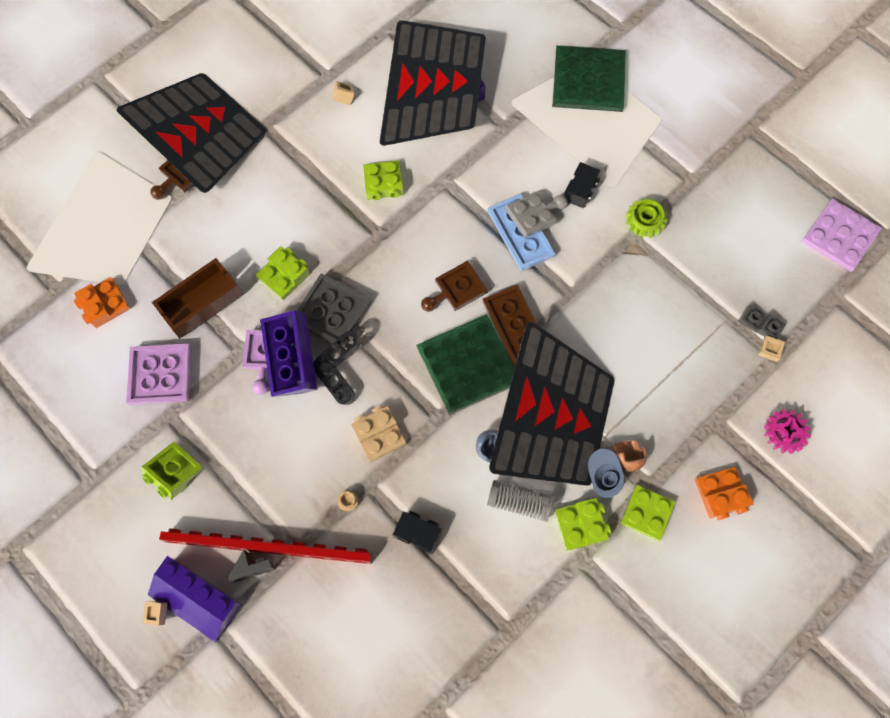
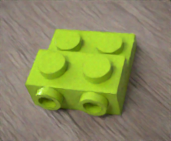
M399 160L363 164L367 200L403 196Z
M280 246L267 258L269 262L255 275L278 297L285 300L310 274L307 268L308 264L303 259L297 260L290 248L284 249Z
M173 441L142 466V479L147 485L154 484L157 487V493L162 498L168 497L172 500L187 487V483L202 471V465Z
M597 498L555 509L566 552L609 540L608 535H611V529L608 522L604 523L602 515L605 514L602 502L598 503Z

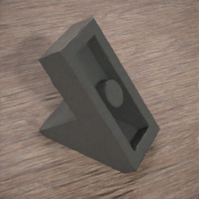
M243 550L228 579L232 583H237L275 570L273 561L260 558L254 560V564H251L249 553Z

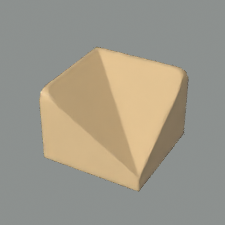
M336 81L332 90L333 100L350 105L354 96L352 85Z

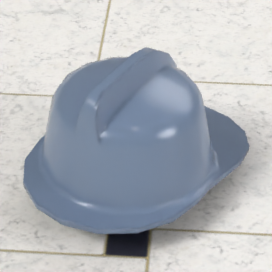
M604 448L593 452L588 462V470L593 488L601 497H614L622 490L625 483L620 461L612 450Z

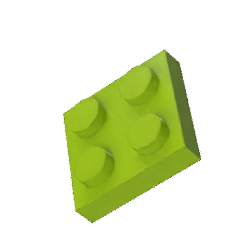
M636 485L620 524L657 541H661L675 501Z

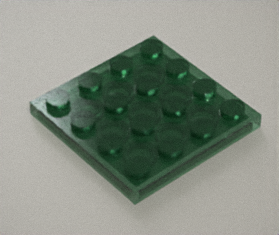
M556 45L552 107L623 112L626 50Z
M487 314L416 345L449 415L510 388L515 367Z

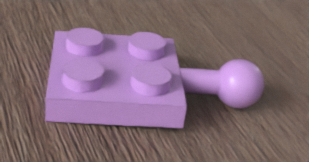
M246 330L242 367L244 369H258V378L253 383V391L258 395L265 394L269 389V385L265 381L267 365L262 330Z

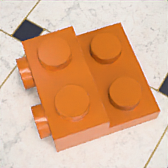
M112 277L96 286L89 284L74 293L76 296L74 303L80 310L83 309L84 314L81 315L83 320L87 324H92L95 328L102 326L130 309Z
M736 467L695 479L710 519L715 517L718 520L730 517L729 513L735 511L739 515L750 511L749 507L754 505L746 484L743 485Z

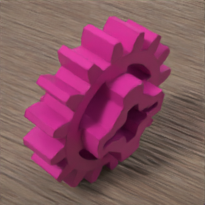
M782 409L779 413L777 411L774 412L772 417L770 416L766 420L768 423L764 425V429L768 431L764 436L770 438L767 443H773L774 450L781 448L782 454L787 450L789 454H793L795 450L799 452L808 445L807 440L811 438V435L807 431L811 427L805 426L807 419L801 420L800 413L795 416L793 410L786 413V410ZM784 420V422L776 424L777 421ZM798 439L797 443L790 444L793 440Z

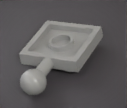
M536 192L507 204L505 210L523 236L527 238L555 225L557 220L550 210L555 208L559 210L564 209L568 204V200L564 195H557L552 202L545 204Z

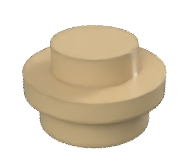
M343 491L338 496L337 504L341 510L349 512L357 507L358 497L352 491Z

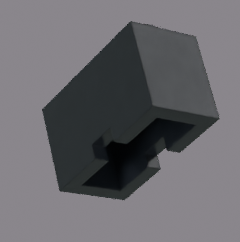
M582 162L579 163L574 172V179L570 180L565 190L564 196L567 198L568 203L584 208L586 202H591L594 195L592 190L593 188L597 189L601 181L599 169Z
M403 511L392 534L393 537L406 544L412 541L416 543L417 549L432 555L442 533V529L439 528L440 524L430 519L426 522L420 519L421 516L415 512L409 511V513Z

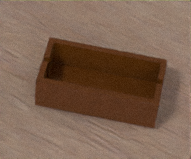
M215 258L151 303L180 339L243 295L235 280L219 260Z

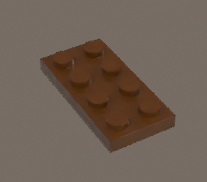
M518 285L482 299L514 368L526 324L528 322L537 324Z

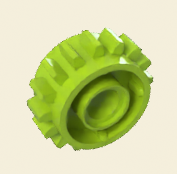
M641 198L639 202L634 201L633 206H629L625 216L627 218L626 224L630 226L629 231L632 230L635 233L634 235H639L642 238H652L654 234L658 236L660 231L664 230L668 220L666 218L667 212L663 210L664 206H661L658 201L651 200V198Z

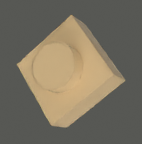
M766 335L763 338L758 355L778 362L781 358L785 342Z
M145 601L143 624L165 625L167 603Z

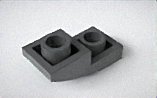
M751 304L745 308L738 322L764 337L767 335L775 339L779 338L786 326L773 315H765Z

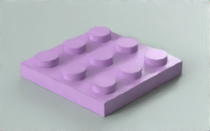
M832 198L801 242L852 272L882 228Z
M189 343L130 347L126 403L128 405L188 402L191 349Z

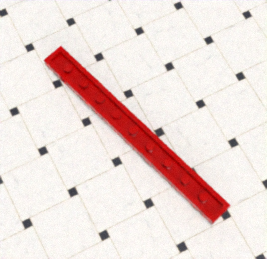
M169 528L168 532L161 531L159 540L173 544L239 551L246 550L249 552L362 564L372 563L371 553H368V550L363 548H355V551H347V547L334 546V549H326V545L313 544V547H307L303 542L294 541L292 545L284 544L283 540L272 539V542L269 543L263 542L264 539L258 537H251L250 541L243 540V537L238 535L222 538V534L210 533L209 536H203L202 532L189 531V534L181 533L182 530Z

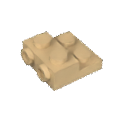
M378 406L368 416L364 414L359 415L354 419V423L351 424L370 463L406 445L388 406Z

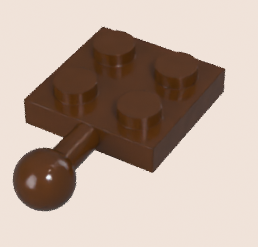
M167 160L158 169L168 179L161 185L153 186L150 194L154 199L161 200L165 196V191L173 184L184 193L193 184Z
M467 260L435 278V282L442 293L433 298L425 297L421 301V307L424 311L431 312L436 308V304L447 299L454 311H457L487 294L488 289Z

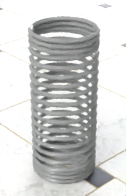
M493 480L487 506L495 508L497 504V509L500 507L502 510L504 507L505 511L508 507V512L512 506L511 512L513 513L515 509L516 514L519 509V515L523 509L522 515L524 516L526 512L527 517L530 511V518L534 511V519L538 511L537 520H539L542 510L540 520L548 522L554 496H547L545 494L543 497V493L540 495L538 492L536 495V491L532 495V490L529 492L527 489L525 492V488L522 490L520 487L518 490V486L514 490V485L510 490V484L507 488V483H505L503 488V482L500 485L499 481Z

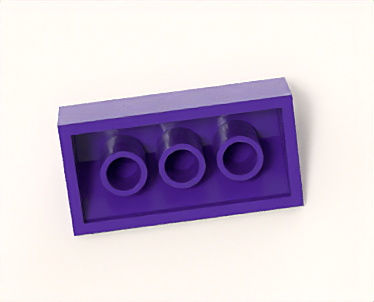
M293 310L260 319L271 397L297 395L318 390L306 313Z
M169 556L164 559L154 573L148 596L155 601L166 602L168 610L216 643L242 606V604Z

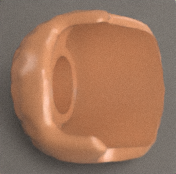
M622 441L613 445V452L620 461L622 471L634 472L645 465L647 460L646 450L644 447L641 448L637 441Z

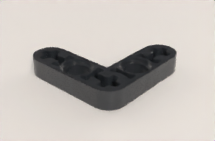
M347 331L314 360L315 373L335 400L342 405H350L355 400L354 390L336 368L361 344L360 335L353 331ZM350 336H351V337H354V338H353V342H354L353 344H350V343H349V341H350L349 337H350ZM336 348H339L341 350V355L339 358L335 359L333 357V351ZM321 362L326 363L324 365V370L320 369L322 367ZM332 376H337L338 378L336 386H331L330 384ZM341 389L343 392L348 393V394H347V398H348V399H347V400L342 399V398L344 397L343 393H342L341 391H336V390Z

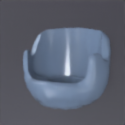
M497 430L482 432L476 441L478 456L489 463L498 434Z

